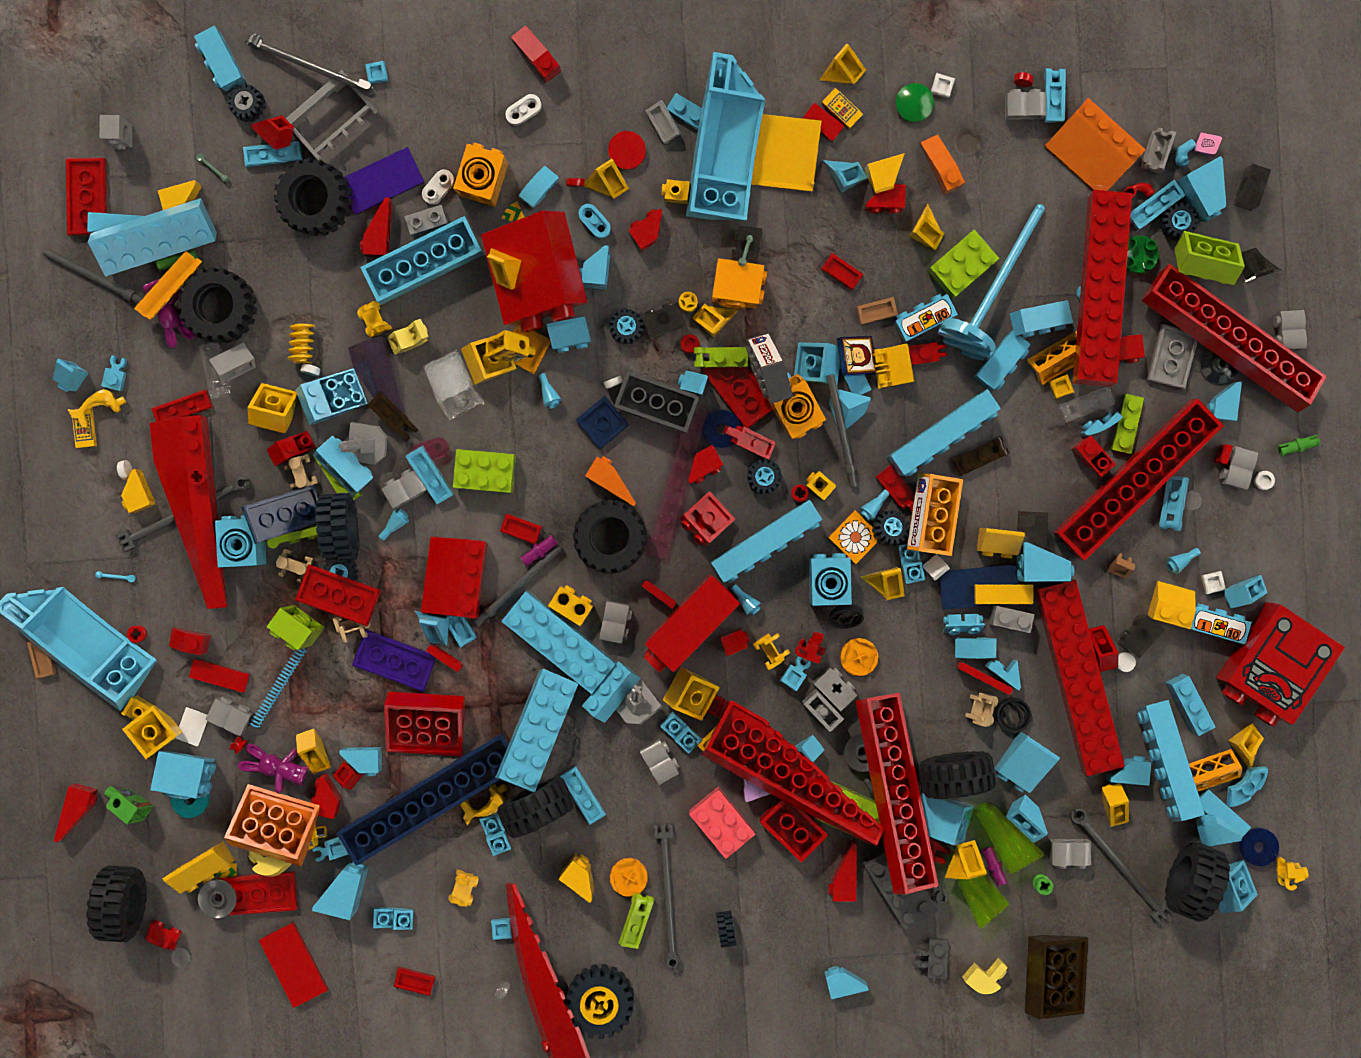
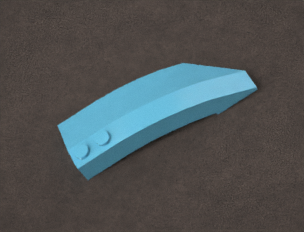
M713 52L693 158L686 212L688 217L710 220L747 221L755 154L766 100L755 89L753 82L745 71L743 72L738 66L737 60L733 55Z
M65 587L48 591L44 589L33 590L23 594L8 593L0 600V615L57 664L119 711L136 694L157 662L154 657L129 641V639L96 615L66 590Z

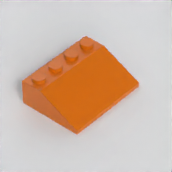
M1089 98L1044 146L1092 190L1108 191L1146 150Z
M248 784L224 838L229 845L302 866L310 846L320 805Z

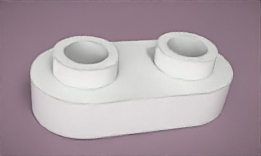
M533 94L526 95L508 107L506 110L507 121L513 126H519L540 112V99ZM530 103L535 104L533 109L528 107ZM514 114H519L518 119H513Z
M445 169L440 170L424 187L422 197L428 204H438L453 187L455 180L452 173ZM446 176L447 180L441 182V177ZM430 191L435 192L434 196L429 197L428 193Z

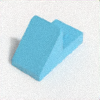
M1013 659L1005 670H1003L1005 666L999 661L995 660L993 662L988 660L985 664L986 668L1014 689L1020 690L1021 684L1017 660Z

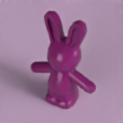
M160 279L152 281L151 283H148L142 287V290L145 293V295L155 286V284ZM181 289L176 292L157 314L158 321L164 328L166 343L171 349L177 346L174 328H177L183 337L188 340H193L195 337L191 331L186 329L184 322L180 320L178 310L172 306L179 299V292L183 293Z
M254 744L246 746L248 754L260 760V762L241 761L238 764V768L241 771L260 772L265 776L275 775L276 793L283 791V779L300 787L303 785L309 768L290 763L298 755L297 749L291 750L281 761L276 755L266 754Z

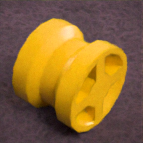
M684 292L679 297V307L682 311L689 313L697 308L698 300L694 293Z

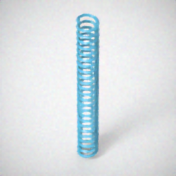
M304 648V651L297 650L302 654L293 651L299 657H296L293 654L292 657L296 658L298 661L294 660L293 658H289L296 664L287 661L294 667L285 664L291 670H288L285 667L283 669L288 671L290 674L286 673L285 671H281L288 677L279 674L281 677L286 679L283 680L282 678L277 677V679L284 682V684L275 680V682L280 684L282 687L278 686L275 683L273 684L280 690L271 687L273 690L278 692L275 693L274 691L269 690V692L276 695V697L267 693V695L272 697L274 700L270 699L267 696L265 697L272 703L263 700L270 706L261 703L262 706H259V708L264 710L266 713L258 709L257 711L259 713L255 714L261 717L262 719L253 716L254 719H251V721L256 723L258 726L253 725V723L249 722L251 726L257 728L260 727V724H262V721H264L266 714H268V711H270V708H272L274 701H276V698H278V695H280V692H282L284 685H286V682H288V679H290L292 672H294V669H296V666H298L300 659H302V656H304V653H306V650Z

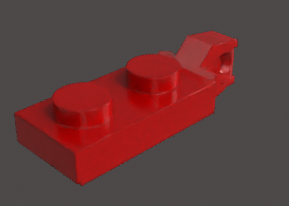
M738 425L736 429L725 426L723 431L724 434L732 437L731 442L767 460L770 459L777 443L746 427Z
M889 465L875 477L884 489L889 492L898 506H901L902 509L907 507L912 513L915 494L892 465Z

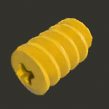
M298 323L290 326V329L295 332L290 333L289 337L295 340L289 341V345L293 346V348L288 349V352L294 355L288 356V360L298 364H312L307 361L308 358L313 357V355L308 353V351L313 350V347L308 346V343H312L314 340L308 337L314 335V332L310 331L309 328L315 327V325Z

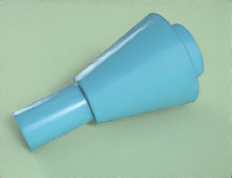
M546 374L538 375L542 385L544 407L552 409L559 406V402L562 399L552 385L549 384Z
M884 489L877 498L860 508V515L866 521H874L883 502L890 495L889 492Z
M394 509L386 528L380 533L379 538L385 541L392 532L409 522L408 514L402 509Z
M1195 548L1188 553L1167 558V569L1171 573L1179 574L1191 559L1201 554L1200 550Z
M736 584L731 588L738 597L747 616L750 614L754 616L761 609L759 607L761 602L744 593Z

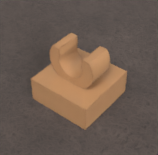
M1120 553L1109 566L1108 572L1126 579L1134 571L1135 564L1132 563L1131 557L1127 560L1122 559V554Z

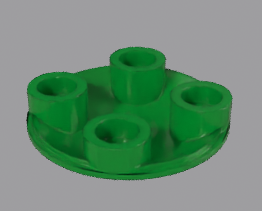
M911 83L901 88L898 92L895 102L896 109L905 121L918 122L930 115L934 106V98L926 86L919 83Z
M1141 235L1129 238L1126 269L1136 274L1152 270L1159 259L1156 241Z

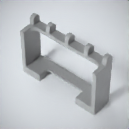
M342 70L339 72L340 74L347 76ZM330 79L286 118L294 126L293 132L316 159L321 161L323 159L320 153L328 146L335 150L336 148L332 142L340 135L344 134L347 138L350 137L346 130L358 121L363 125L362 116L368 111H372L374 114L378 112L360 90L352 87L366 105L314 150L296 128L307 119L306 115L333 91L337 93L346 85L334 79Z

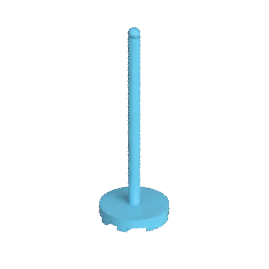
M1042 204L1036 205L971 323L948 318L940 326L938 334L944 337L943 341L947 345L961 349V354L976 360H984L985 357L990 358L995 350L996 345L994 341L980 330L979 326L1045 210Z

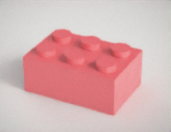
M719 786L689 810V815L725 859L756 835L752 826Z

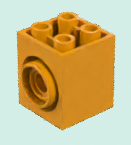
M473 143V145L467 144L453 187L458 196L495 207L509 164L503 152L494 148L491 151L484 149V146L478 143ZM484 175L482 179L477 180L479 176Z
M718 258L712 302L734 309H745L746 307L757 309L758 304L762 305L764 290H761V285L765 286L767 277L764 265L746 263L745 266H740L738 264L739 261Z
M796 374L789 378L793 397L770 404L784 431L792 439L803 437L806 431L811 428H819L823 425L822 422L826 420L806 380Z

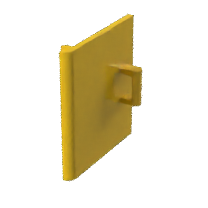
M762 114L751 184L813 191L822 121Z

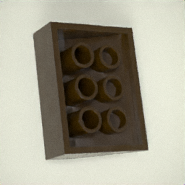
M1029 936L1025 995L1026 1014L1040 1020L1084 1014L1088 937Z

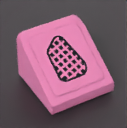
M1200 133L1193 151L1212 158L1217 153L1222 137Z

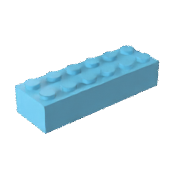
M200 198L91 233L88 244L104 275L108 276L215 242L217 231Z
M463 216L360 268L377 302L383 305L484 255V252L468 220Z
M988 389L980 392L886 458L900 476H910L918 470L916 468L918 465L921 464L923 466L934 459V454L939 455L950 448V443L955 444L966 437V432L971 433L982 426V421L987 422L998 415L997 411L1001 408Z
M807 500L711 563L722 581L731 583L739 578L738 573L742 571L747 573L755 568L754 563L757 561L764 562L771 557L770 553L774 550L780 552L786 548L788 541L793 540L795 542L804 536L803 532L807 529L812 531L819 527V522L822 518L812 502Z
M528 590L525 591L502 620L506 626L591 694L617 663Z
M539 670L495 777L496 779L531 793L536 791L578 683L548 670Z
M1169 700L1137 709V720L1144 729L1142 736L1150 748L1148 755L1151 762L1154 761L1155 764L1154 774L1157 781L1160 780L1162 787L1160 788V793L1168 806L1166 807L1167 816L1169 819H1172V822L1205 815Z

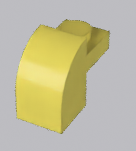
M421 319L413 321L408 327L394 331L387 339L394 354L397 355L422 345L428 341L427 337L429 336L426 326L422 323Z
M248 851L249 859L254 864L258 863L252 870L260 875L268 877L277 876L292 865L285 861Z
M997 958L985 972L974 962L962 978L975 991L982 994H992L1001 988L997 980L1005 976L1008 967L1001 959Z

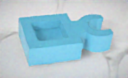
M112 355L110 358L112 367L111 369L105 368L101 386L122 391L127 373L121 371L126 366L127 359L122 358L121 363L117 364V357Z
M799 656L795 660L796 666L789 665L779 680L794 691L798 690L807 676L803 673V670L811 665V662L807 661L803 666L800 663L802 658Z
M339 837L325 841V847L319 845L312 849L313 852L320 851L322 854L315 859L317 862L322 861L327 855L329 860L348 855Z

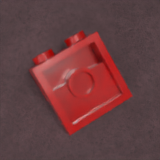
M710 491L679 518L682 521L680 523L682 528L686 531L690 530L695 535L693 537L698 545L703 544L705 547L735 520Z

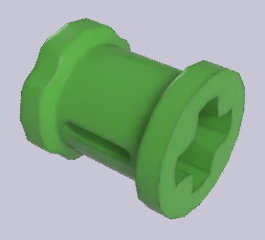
M1038 874L1032 880L1033 887L1040 894L1049 895L1052 892L1054 885L1046 875ZM1044 881L1045 887L1042 888L1041 882Z

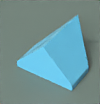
M823 160L841 193L867 179L859 162L848 163Z
M838 389L845 427L848 429L866 413L871 397ZM830 397L829 406L836 422L832 398Z
M415 611L428 643L446 646L448 642L449 616Z

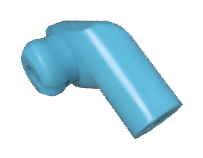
M1193 139L1188 140L1176 149L1175 162L1178 166H1186L1189 163L1187 154L1196 147Z

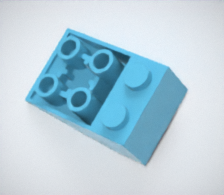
M354 368L300 384L296 389L309 426L368 404Z

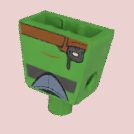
M110 786L104 793V796L110 799L106 807L126 824L144 821L154 804L128 788L117 790Z

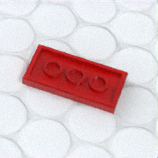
M66 158L67 235L90 236L91 233L87 232L88 212L107 213L106 159Z
M748 367L701 368L702 372L708 376V380L744 427L749 429L773 410L768 399L763 397L762 390H760L755 376Z
M308 564L295 601L368 626L381 590Z
M295 871L282 872L273 877L249 874L217 878V880L228 882L236 892L237 902L235 908L227 916L295 911L298 909Z
M295 922L259 939L293 1008L328 991L329 988Z

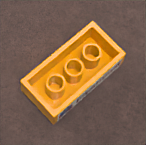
M918 473L907 544L908 550L952 556L963 479Z

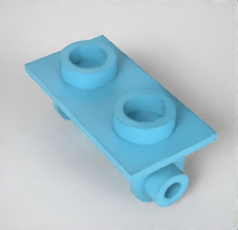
M961 614L947 615V617H943V623L946 624L943 633L956 635L960 634V632H968L969 634L982 632L985 625L983 623V616H979V614H965V621H962Z

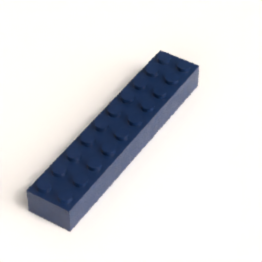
M505 731L337 831V836L355 866L499 781L495 777L510 743Z

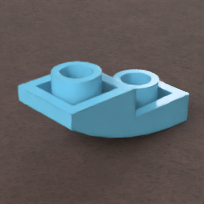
M544 166L529 181L518 198L534 209L545 198L546 193L559 181V177Z
M1109 412L1101 419L1102 423L1099 419L1089 420L1082 427L1084 430L1080 435L1087 436L1099 433L1111 427L1123 417L1119 412L1112 414Z
M908 542L897 544L906 584L925 580L919 551L908 550Z
M957 637L955 639V658L979 659L997 657V638L977 637L974 639Z
M673 711L660 724V727L687 753H690L702 740Z
M498 814L480 817L479 820L493 856L511 850L507 833Z
M373 907L372 927L393 928V930L413 929V909Z

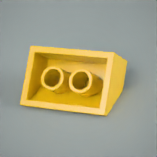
M224 841L162 879L178 893L181 894L186 890L190 893L198 888L197 884L201 881L207 883L215 878L213 874L220 871L222 874L230 869V864L235 859Z

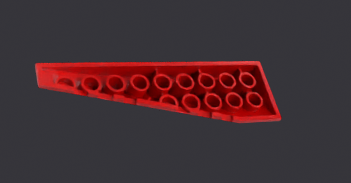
M196 415L149 423L153 462L207 609L228 607L223 567H218L215 521H218L208 418ZM193 468L204 469L208 474L207 482L203 485L191 484L188 480L189 471ZM197 471V475L194 474V479H197V482H199V479H202V475Z
M730 701L701 753L702 756L794 807L877 846L885 829L866 811H863L857 805L858 803L844 794L843 790L838 785L832 783L823 771L806 756L804 757L797 751L793 744L786 741L778 730H774L766 719L738 703Z
M508 882L506 883V892L513 941L527 998L542 1039L541 1047L547 1053L548 1058H590L579 1027H575L571 1021V1018L574 1017L571 1009L569 1010L564 1005L563 1001H565L566 997L561 988L556 986L558 979L547 954L539 948L540 938L538 934L536 935L531 930L533 922L530 916L523 911L525 904L515 883Z

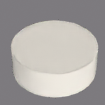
M305 363L302 364L300 369L301 372L315 377H319L321 371L320 368Z
M620 375L603 383L605 388L609 389L623 383V378Z
M128 460L119 461L117 464L118 475L121 479L127 480L131 470H133Z
M1260 471L1254 476L1253 482L1256 488L1268 490L1273 487L1275 478L1269 471Z
M1127 652L1120 653L1118 669L1123 672L1133 670L1136 665L1134 656Z

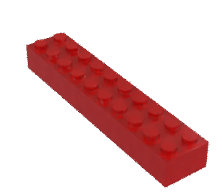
M1093 189L1088 196L1073 384L1112 388L1118 380L1132 193Z
M1170 263L1158 273L1141 300L1297 413L1312 404L1327 377L1191 278L1179 272Z
M1198 398L1189 400L1077 508L1053 534L1078 560L1085 561L1224 425Z
M1071 579V581H1060L1034 588L1081 772L1086 776H1091L1125 767L1077 581Z
M900 692L857 700L855 702L879 823L885 828L882 838L893 893L909 894L938 887L939 884Z

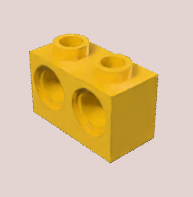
M568 585L565 587L560 586L548 606L581 626L593 608L592 600L584 595L579 597L574 594L576 590ZM561 594H566L569 597L567 604L559 602ZM577 604H582L585 607L584 614L576 613L575 606Z

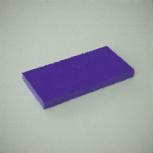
M408 147L345 176L350 183L348 187L352 189L353 195L350 196V199L353 200V206L351 207L355 215L381 204L385 197L392 199L425 183Z
M365 629L368 636L362 637L352 666L424 692L437 658L427 651Z

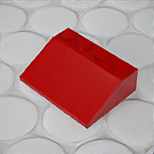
M430 537L421 613L478 619L488 547L487 542Z
M388 692L384 703L386 752L449 756L463 755L465 696Z

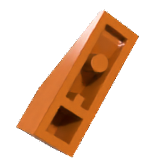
M937 134L920 142L943 194L946 195L961 188L965 181L956 162L939 135Z
M604 456L601 459L596 457L585 476L635 507L637 503L615 467L611 465L613 461Z

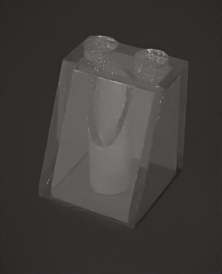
M458 350L450 352L446 356L433 360L423 366L436 400L450 420L484 404L470 371Z

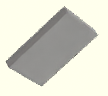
M1161 324L1146 380L1184 390L1198 341L1180 328Z

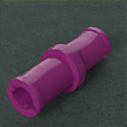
M550 535L541 543H536L533 549L520 558L528 567L539 557L543 558L546 552L558 545V542L553 535Z
M993 846L982 849L981 852L988 864L987 869L991 871L996 886L1006 884L1008 881L1001 868L1002 863L998 861Z

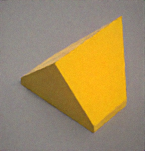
M846 44L832 60L819 81L854 85L866 72V69L851 47Z
M905 153L867 164L864 169L865 174L876 194L894 188Z
M613 159L595 169L586 179L584 186L613 199L629 189Z
M927 203L909 237L936 250L945 233L940 230Z
M491 248L490 254L487 257L497 284L512 290L515 287L521 260Z
M704 304L692 319L714 338L739 310L712 307Z
M898 567L861 576L886 601L904 596L902 572Z
M1252 723L1228 741L1247 767H1252L1257 750L1264 738Z
M975 840L956 845L945 878L971 879L987 875Z

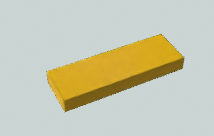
M974 584V604H1033V585Z

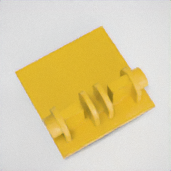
M908 343L874 350L873 356L876 364L878 389L914 382Z

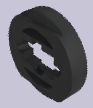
M854 604L838 605L829 613V622L836 628H853L860 625L864 620L862 608ZM851 611V615L848 618L841 620L840 617L844 613Z
M1008 698L1003 700L997 707L996 718L1004 730L1017 733L1029 726L1032 713L1028 704L1023 700ZM1009 704L1015 706L1020 718L1018 726L1012 724L1007 711ZM1019 705H1020V706L1023 708V710H1024V719H1023L1022 713H1021V711H1020ZM1003 711L1009 725H1007L1003 720Z

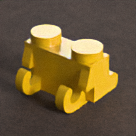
M377 301L365 304L357 311L359 318L366 323L365 331L370 338L392 329L388 322L383 321L378 311L381 309V304Z
M768 633L753 643L756 651L760 649L759 645H761L771 664L769 661L764 663L768 670L779 665L785 660L784 657L790 653L787 649L779 654L772 641L780 637L779 633L774 634L772 637Z
M1282 857L1276 858L1277 881L1280 885L1285 886L1289 890H1295L1297 888L1295 884L1289 885L1291 880L1298 883L1308 879L1309 874L1306 867H1301L1299 863H1285V859Z
M457 869L454 889L448 899L451 903L458 906L467 907L472 904L473 895L471 891L478 884V876Z

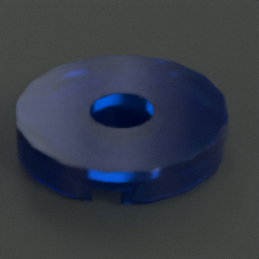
M717 410L711 413L706 418L703 426L704 436L707 441L718 448H726L733 445L734 443L731 442L732 437L726 434H719L716 428L719 424H725L736 429L737 425L741 426L737 416L727 410Z
M1255 827L1242 837L1239 849L1242 857L1247 862L1261 867L1269 865L1276 859L1279 853V842L1276 836L1269 830ZM1262 842L1263 849L1257 852L1255 844Z

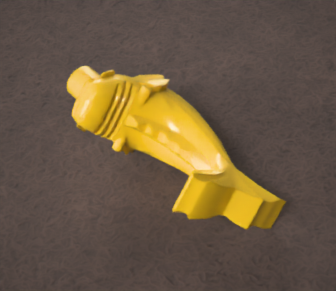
M103 389L88 397L78 410L68 409L72 418L78 419L82 427L88 428V422L85 417L87 409L105 405L110 407L115 413H119L121 411L120 406L127 402L123 396L116 399L114 393Z
M504 783L500 786L496 784L490 785L491 796L489 803L479 810H474L466 800L461 803V807L465 812L463 819L467 825L470 824L473 817H487L497 813V808L507 801L506 797L502 794L507 791V786Z

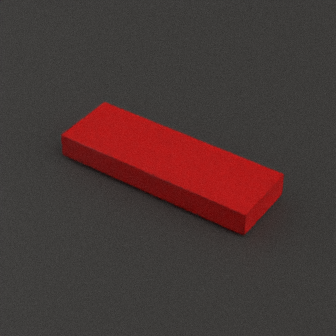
M205 389L151 409L156 422L191 416L213 408L208 391Z
M194 659L189 678L244 693L247 689L250 673Z
M958 661L956 668L1011 695L1013 691L1011 687Z

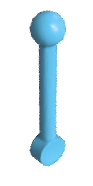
M101 571L95 573V577L98 579L105 577L128 580L129 582L136 580L134 575L104 574Z

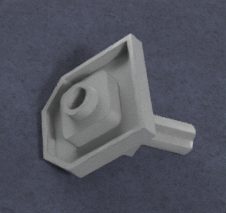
M351 422L349 441H342L339 448H341L343 453H354L358 458V462L375 465L386 456L388 437L380 426Z
M640 679L636 685L632 686V690L626 695L616 710L627 724L641 725L663 706L643 680Z

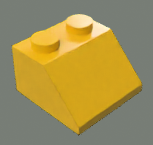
M488 338L469 343L461 349L475 385L517 369L514 362L486 358V339Z
M261 383L248 406V424L286 433L293 419L298 399L297 393L292 390Z
M979 528L977 551H982V555L985 556L1001 553V557L1012 559L1013 555H1019L1025 533Z
M1157 581L1147 618L1191 629L1196 612L1195 591Z
M680 667L663 701L673 709L702 721L720 687L695 672Z
M154 705L122 729L145 759L156 754L183 733L169 715Z
M575 853L561 871L559 880L590 903L594 894L591 864L588 863L589 859Z

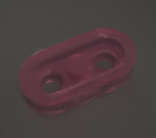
M438 437L415 445L412 451L423 445L431 459L434 460L445 456L449 452L450 447L447 440ZM438 443L442 445V449L439 451L436 450Z

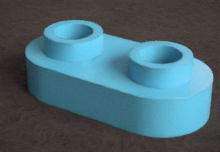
M584 204L579 209L580 220L595 237L600 239L606 238L611 232L610 223L594 205ZM586 212H591L592 216L587 218L585 214ZM603 226L605 227V230L603 232H599L598 227Z

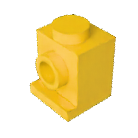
M667 179V183L662 184L661 195L665 196V202L688 204L690 181ZM677 187L679 191L677 193H673L672 188Z
M820 471L816 474L812 472L806 479L808 482L806 487L822 501L836 487ZM817 481L822 482L821 488L816 487L815 484Z
M138 695L133 696L121 714L135 720L140 716L137 713L138 709L141 710L142 714L152 707L153 704Z

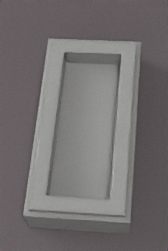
M663 100L658 101L645 110L664 144L681 135Z

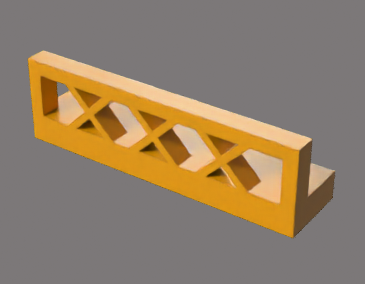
M185 251L137 304L134 310L150 322L182 287L183 283L189 279L188 277L201 266L202 261L198 258L195 259Z
M1077 331L1027 359L1028 364L1036 372L1037 379L1041 385L1074 367L1076 345H1069V342L1076 340ZM1055 350H1063L1059 355H1052ZM1040 359L1046 360V362L1040 366H1037L1035 363Z
M1232 749L1189 763L1190 769L1197 772L1193 779L1198 792L1240 778L1242 774V766ZM1230 756L1233 762L1229 765L1220 763L1222 758ZM1205 764L1215 766L1212 771L1203 770L1202 767Z

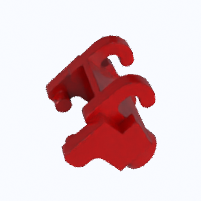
M813 632L806 647L803 646L805 639H801L795 648V654L819 664L822 659L821 655H824L826 651L821 646L824 635L819 632Z
M154 919L147 929L144 938L147 942L165 950L175 951L182 931L174 927L168 930L164 928V923Z

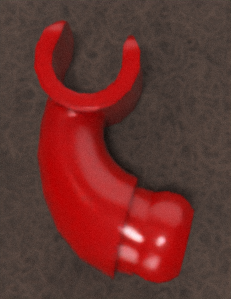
M1136 183L1123 190V192L1130 190L1132 198L1136 195L1137 191L1144 193L1147 198L1155 193V190L1148 183Z

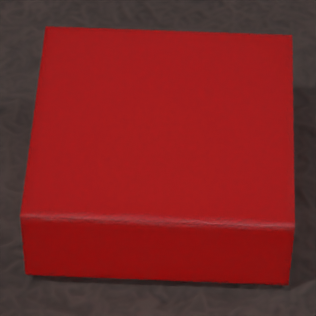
M1229 444L1219 445L1214 462L1219 465L1228 464L1233 446Z

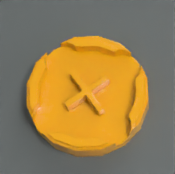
M851 639L841 649V665L852 675H867L878 664L879 656L877 649L873 643L866 639Z
M623 858L617 861L610 873V883L613 889L625 897H632L634 893L640 894L648 881V874L644 864L634 858Z

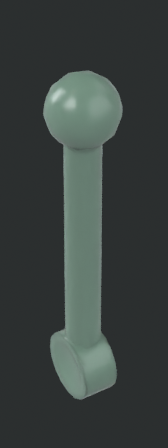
M203 154L196 156V159L214 171L221 178L222 182L229 180L227 175H223L205 160Z
M751 235L746 237L747 243L742 258L738 262L740 266L746 265L750 243L754 240Z

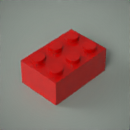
M779 798L759 817L760 823L801 863L828 836L827 831L810 814Z

